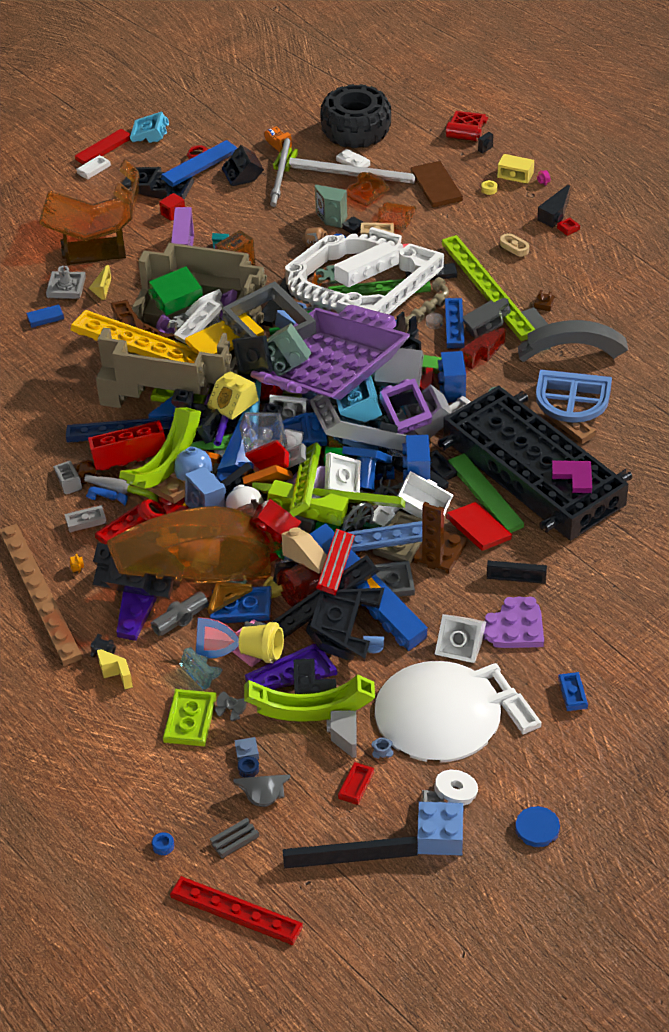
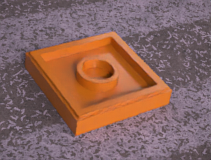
M274 465L244 476L242 479L245 485L252 487L254 482L273 484L274 480L286 481L293 478V474L290 470Z

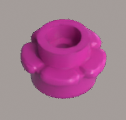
M547 170L539 171L537 180L540 184L547 185L551 181Z

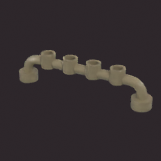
M438 277L432 284V288L435 291H442V293L435 294L432 300L425 301L422 307L419 309L415 308L409 316H405L406 330L409 329V319L413 316H416L417 322L420 323L425 317V312L431 315L436 309L435 305L439 307L445 305V298L448 296L449 290L445 285L446 281Z

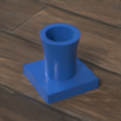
M343 446L342 454L361 461L360 489L375 491L376 463H391L392 456L378 450Z

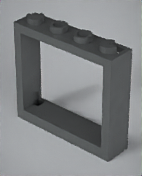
M275 281L222 308V318L225 325H228L233 333L240 338L255 337L257 335L238 316L271 299L298 324L294 328L303 340L316 334V320Z

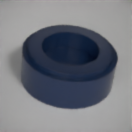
M251 756L240 759L238 762L239 774L244 778L255 777L259 773L258 760Z

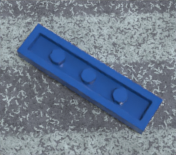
M445 298L447 348H464L462 298Z

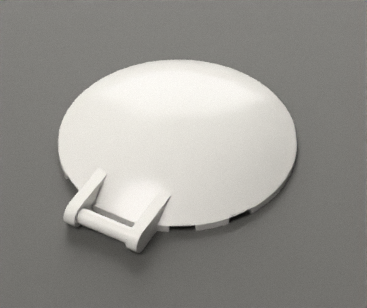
M422 662L398 671L384 683L375 702V720L383 738L391 740L393 743L392 747L397 751L401 750L409 754L410 758L427 762V759L440 760V763L452 762L469 757L488 744V740L496 733L500 723L502 700L518 693L507 683L500 673L501 669L497 664H491L474 671L466 666L452 662ZM494 677L503 691L497 693L488 679Z

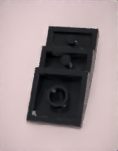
M132 167L121 184V188L152 198L164 199L174 193L185 199L194 180L193 177H190L172 187L161 179L162 174L165 173L162 172L161 167Z

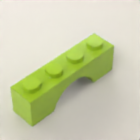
M274 480L268 492L267 500H273L289 512L294 492L293 484ZM332 493L322 498H311L310 507L297 516L341 526L344 521L343 518L347 514L349 498Z

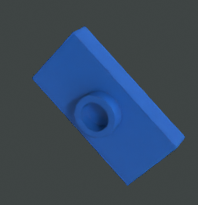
M579 672L559 674L558 681L566 710L588 709V702Z

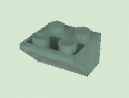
M292 323L278 330L267 339L273 370L277 376H281L305 362L311 354L310 349Z

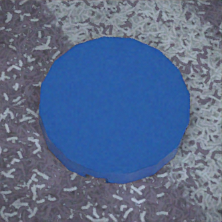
M540 806L524 809L516 819V834L529 846L545 847L558 838L560 832L559 819L548 808Z

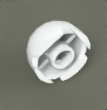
M238 485L227 496L225 505L230 519L237 520L236 517L242 516V519H247L254 516L257 507L264 501L257 489Z

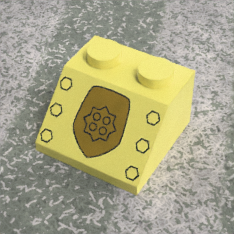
M229 371L216 381L207 403L208 408L212 410L218 409L220 414L233 420L259 401L255 383Z

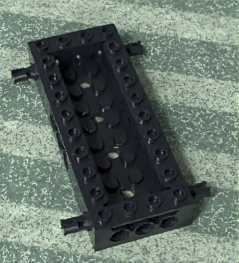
M497 386L443 418V438L437 442L439 448L443 447V451L452 446L461 454H465L473 464L540 516L544 521H541L539 526L541 530L545 529V533L555 528L568 540L572 541L626 506L629 485L627 481L632 479L631 472L626 473V469H624L620 473L615 474L523 403L528 401V395H523V391L512 396L501 386ZM552 461H591L592 493H572V484H570L572 479H552Z

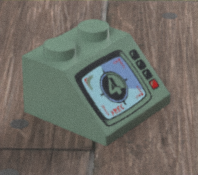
M315 185L316 214L325 225L342 227V223L347 218V190Z

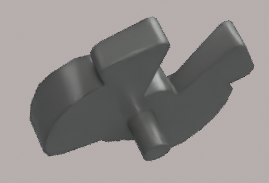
M222 692L217 698L218 707L215 708V711L221 717L228 708L232 710L230 720L235 721L240 719V714L246 709L247 702L244 701V698L236 699L229 697L226 692Z

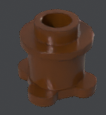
M82 460L77 464L76 470L78 476L81 477V484L88 483L85 482L86 475L98 477L95 473L96 469L93 461Z

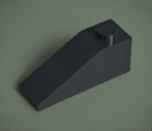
M566 185L538 207V221L553 228L563 220L569 202L570 185Z

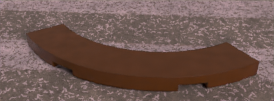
M128 299L111 303V309L117 321L185 344L177 340L174 333H163L146 323L144 324L132 310Z

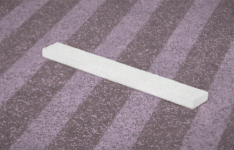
M290 158L289 160L292 168L410 184L415 183V176L411 173Z

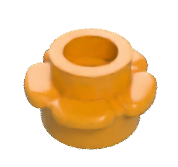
M75 554V556L69 558L72 572L78 571L80 573L81 569L84 568L83 558Z

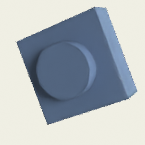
M255 737L235 740L238 762L247 756L259 759Z

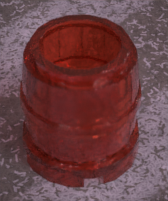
M299 563L290 569L287 568L278 572L277 584L278 586L282 585L283 591L280 593L284 600L293 607L317 590L316 587L321 573L319 574L304 564Z

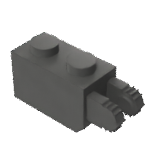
M502 298L496 302L491 300L462 317L465 329L475 340L503 325V317L511 312L510 306H508V299Z

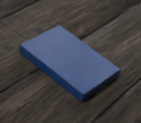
M271 586L252 587L253 590L250 593L210 614L209 619L222 623L251 622L253 619L256 621H270Z

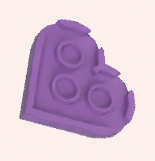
M507 597L501 607V612L486 614L483 639L493 643L494 647H544L541 610L534 597Z

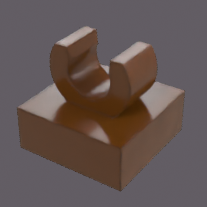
M540 290L534 302V308L551 311L555 302V296L550 291L548 294H543V290Z

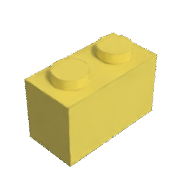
M503 154L498 163L497 178L528 184L534 173V160Z

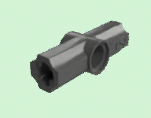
M200 591L182 602L174 601L169 605L167 612L151 621V627L158 636H163L178 625L184 627L191 622L193 615L209 606L208 600Z

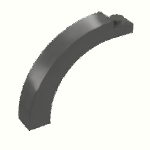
M584 320L560 321L542 326L528 333V340L518 346L519 359L523 362L547 348L568 343L587 344L597 347L608 353L613 359L628 351L627 340L622 334L606 325Z

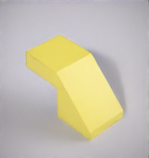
M101 649L97 650L103 677L108 678L120 674L124 689L133 687L126 659Z

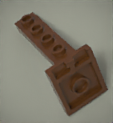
M428 502L423 503L422 544L413 557V563L421 562L427 564L428 568L434 570L439 568L446 570V573L450 574L467 545L468 538L444 530V507H436Z

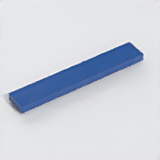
M226 140L163 173L161 179L173 187L228 158L237 147Z

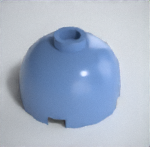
M188 447L180 452L175 459V475L182 481H185L186 473L203 467L212 472L211 458L205 451L197 447Z

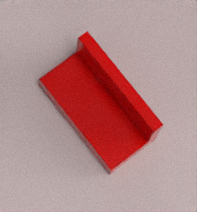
M277 440L245 453V456L254 464V472L274 465L282 468L289 467V452Z

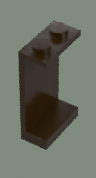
M122 225L115 226L116 237L68 242L66 232H63V239H60L62 259H66L67 265L126 258Z

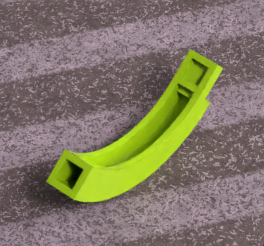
M187 407L175 408L170 432L156 456L140 468L120 471L119 478L127 480V484L144 489L154 487L166 480L175 471L177 455L191 447L197 432L201 411Z
M358 674L337 688L314 694L283 693L250 680L244 684V701L257 706V713L286 721L331 719V711H356L375 699L374 681Z

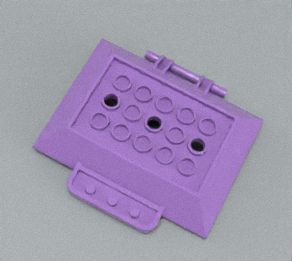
M348 305L339 314L315 308L309 314L316 320V334L303 340L311 351L308 360L281 376H277L274 371L270 373L252 371L251 377L261 383L278 386L287 392L306 394L312 391L341 400L387 363L408 339L410 334L393 329L396 326L394 316L360 306Z

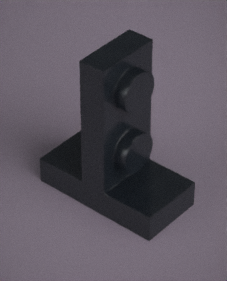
M218 409L211 410L206 418L200 419L193 442L203 439L204 443L207 444L213 441L222 417Z

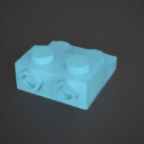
M161 111L135 120L130 136L131 141H143L145 138L149 143L160 141L167 134L168 118Z

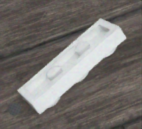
M207 298L174 333L175 338L185 343L186 337L203 330L222 310L221 304Z

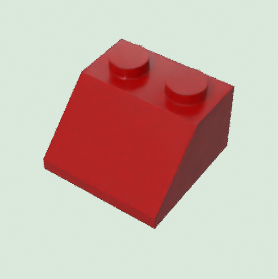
M271 499L257 507L252 519L258 529L270 533L272 539L278 543L282 542V533L289 531L291 528H298L301 523L300 520L293 517Z

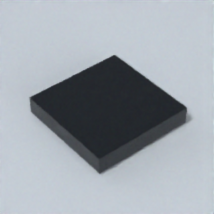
M266 335L235 338L232 340L240 375H248L252 371L266 373L274 371Z

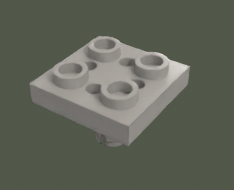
M60 266L58 271H52L46 291L47 298L80 299L86 279L85 272H69L68 266H65V271L64 266Z

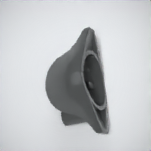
M290 775L234 779L233 783L245 792L252 804L258 807H266L273 804L276 799L285 797L283 784L289 781Z

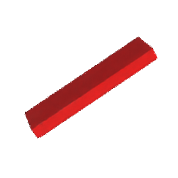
M119 129L76 154L75 160L84 165L97 156H103L131 140V134L123 129Z

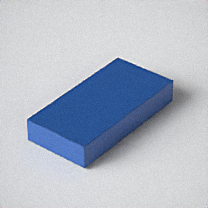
M60 305L26 313L31 328L64 319Z

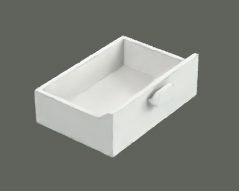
M411 471L403 481L397 496L402 497L406 501L405 508L401 509L421 519L424 502H428L436 507H444L445 515L453 497L451 493L438 487L432 480H426Z

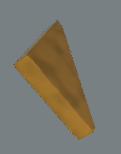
M216 582L207 609L208 613L212 614L250 593L253 590L252 584Z

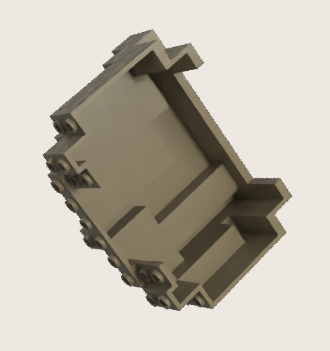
M168 243L164 253L143 251L138 261L142 289L132 310L144 324L146 323L156 328L157 322L164 312L158 309L155 299H151L149 296V281L187 266L202 287L203 296L220 289L222 294L233 289L237 292L236 301L264 287L267 275L264 274V267L251 265L248 253ZM191 305L167 316L173 320V317L186 313ZM261 305L245 312L258 325L263 323L264 313L261 311ZM217 318V320L214 321L213 323L208 324L204 329H206V328H208V327H210V326H212V325H214V324H217V323H218V318ZM103 328L98 337L102 367L96 377L100 405L121 408L123 402L127 400V396L139 398L146 386L173 391L180 389L193 391L194 394L207 395L209 389H212L213 384L224 374L231 371L239 375L234 349L229 351L230 342L227 341V333H223L217 345V354L199 352L194 363L128 352L126 341L112 339L110 328Z

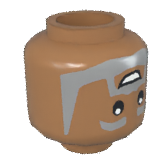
M321 227L308 228L302 240L307 248H310L328 234Z

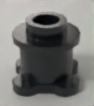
M97 634L90 646V656L95 658L96 654L98 655L97 650L100 649L114 654L116 650L114 641L101 639L102 635Z

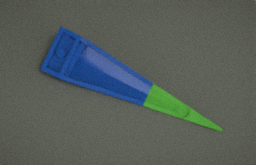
M315 412L303 413L276 423L258 427L257 448L275 440L282 445L285 429L304 432L302 443L306 448L315 442H318L320 446H327V436ZM233 434L223 436L220 446L214 445V438L212 442L207 444L204 441L193 442L191 447H197L201 450H226Z

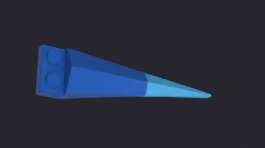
M258 380L255 386L259 401L242 412L217 468L216 479L219 482L245 463H249L254 468V464L245 456V453L257 448L261 382Z

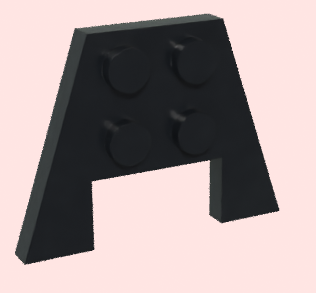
M385 587L337 590L336 595L321 590L310 630L365 662L370 641L352 637V629L359 604L380 608Z

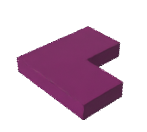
M552 461V479H572V493H592L591 461Z

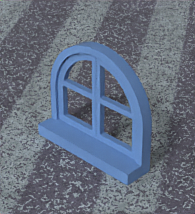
M540 370L536 389L537 404L545 414L559 421L577 423L592 420L601 415L608 406L612 377ZM546 389L570 391V394L559 395L545 392ZM576 392L600 394V399L578 397ZM547 398L568 400L567 411L555 408L548 402ZM575 401L596 404L586 411L573 412Z

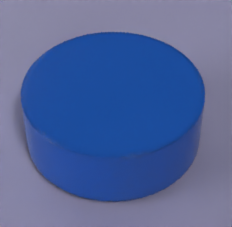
M165 832L156 834L152 839L153 851L158 855L171 853L174 849L173 837Z

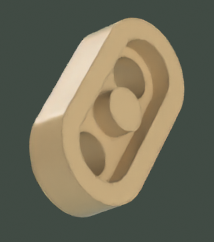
M504 234L500 237L501 247L519 257L529 253V243L513 234Z

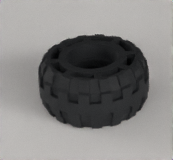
M350 84L338 87L336 90L328 93L321 104L320 121L322 131L331 142L339 144V146L351 148L369 147L371 144L380 142V139H383L391 126L390 102H388L387 97H385L382 91H378L377 88L372 86Z

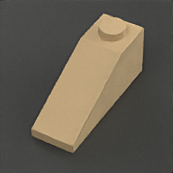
M291 528L289 531L282 533L283 555L320 574L327 554L313 537L300 528Z

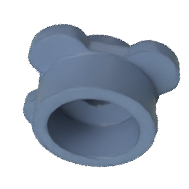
M378 738L373 741V757H392V741L387 738Z

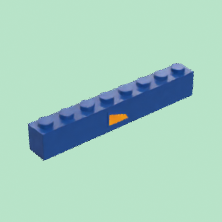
M325 523L310 533V535L323 551L328 554L335 532ZM351 549L344 570L360 560ZM375 574L355 589L385 587L380 608L360 605L365 606L371 616L382 623L384 630L387 633H391L401 647L404 646L410 651L427 638L428 627Z

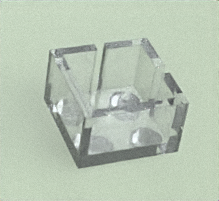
M244 413L239 427L242 440H244L245 453L275 440L284 448L286 447L287 439L281 413Z

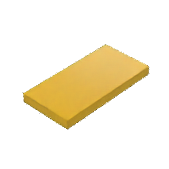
M246 313L238 316L257 336H264V330ZM221 321L186 337L185 343L197 355L199 352L217 354V345L223 333H227V341L230 342L229 351L234 349L232 340L240 337L235 335L232 329L225 325L224 321Z

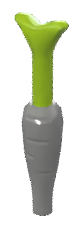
M85 476V482L95 484L101 488L123 494L129 492L158 502V495L147 489L131 486L123 479Z

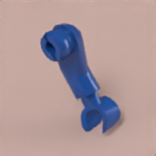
M90 487L86 494V497L92 500H96V496L100 495L110 500H118L126 505L128 496L123 493L99 487Z

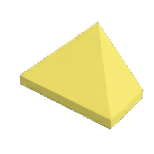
M109 265L104 267L89 287L102 300L106 299L111 282Z

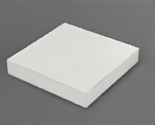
M331 452L327 453L324 489L360 493L361 461Z

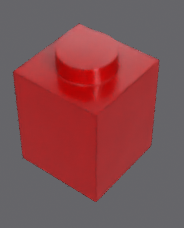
M174 193L159 201L160 214L173 221L175 208L185 207L184 199Z

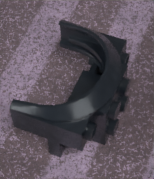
M118 539L109 544L97 543L93 563L97 568L92 585L98 588L170 600L173 586H180L184 565L169 550L149 542L135 539Z

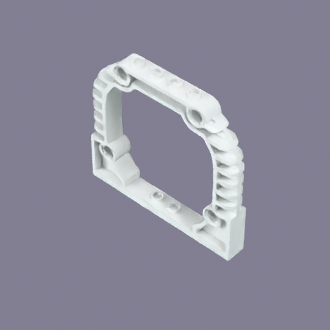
M350 234L346 238L344 235H327L285 266L286 284L290 294L295 296L296 300H302L304 304L311 303V306L314 307L319 305L320 309L322 308L323 310L328 308V311H337V314H339L346 306L355 305L390 314L444 267V254L410 243L403 248V244L397 243L395 245L393 241H388L386 243L399 249V268L402 271H410L412 274L385 296L380 294L362 296L356 292L344 294L308 282L307 276L328 260L340 259L346 254H359L386 242V239L380 238L378 240L377 236L369 238L367 234H362L359 237L357 234Z

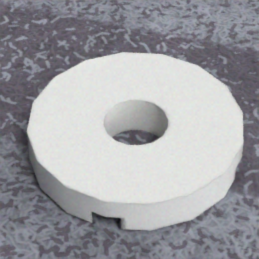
M446 770L438 774L434 783V790L439 798L448 800L447 803H463V805H468L476 798L478 785L474 778L467 773L459 770Z

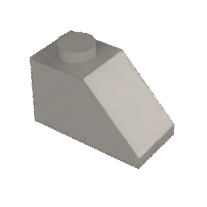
M331 711V719H327V732H331V741L352 758H357L356 711Z

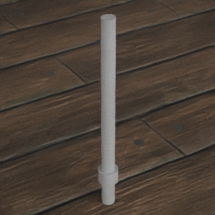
M288 138L284 140L274 188L271 190L270 205L272 207L277 205V200L281 194L280 186L290 146V139Z

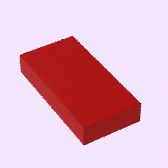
M354 762L338 793V799L359 805L374 774V768Z

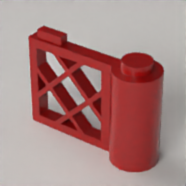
M456 111L451 122L447 123L446 137L477 141L482 135V125L487 123L488 117H486V114Z

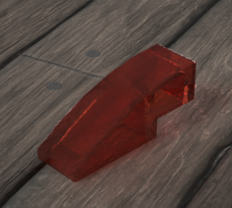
M500 328L491 331L466 345L461 350L463 351L465 367L473 369L480 360L488 362L505 343L506 329Z

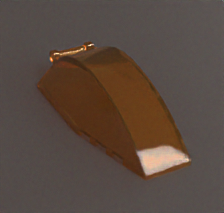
M219 506L191 508L165 514L138 524L109 539L107 542L116 567L121 574L144 576L145 573L157 574L156 578L163 579L164 575L173 576L176 581H181L182 578L194 579V583L268 579L271 576L270 554L282 550V543L273 540L272 535L267 531L265 533L270 543L266 542L261 530L252 521V516L237 509Z

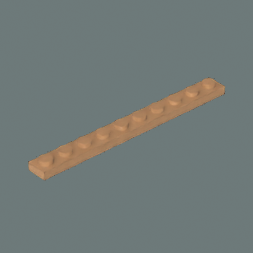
M17 523L0 529L2 541L62 665L66 666L82 660V654Z

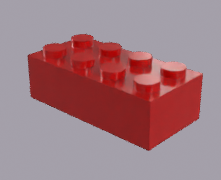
M158 420L89 437L88 441L95 469L104 471L110 469L111 466H124L131 461L136 460L140 462L146 460L147 457H155L166 439L161 422Z

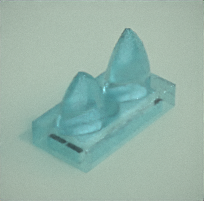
M191 647L184 649L180 666L202 689L209 688L211 681L222 673V669L208 666L206 664L208 660L206 656L197 654Z

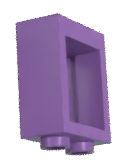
M415 378L411 380L405 379L398 385L393 387L390 385L380 391V400L390 422L398 425L397 433L405 434L431 424V412ZM412 389L423 413L399 422L388 397Z

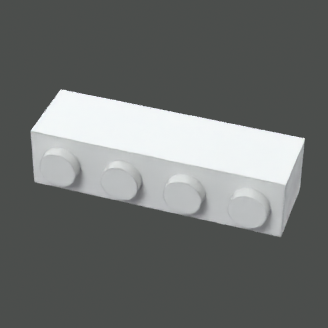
M383 242L334 265L335 280L347 287H351L399 264V249Z

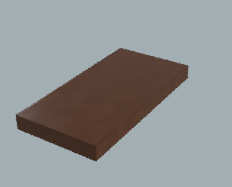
M441 161L411 167V173L415 176L416 182L432 207L463 201L461 192Z

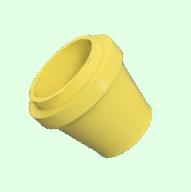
M269 622L266 625L248 626L241 629L239 635V651L241 654L262 659L265 663L272 664L280 658L283 650L284 635L278 623Z

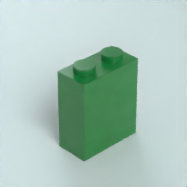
M187 266L149 281V296L151 299H155L158 309L162 310L166 316L192 305L199 298L203 297L202 287Z

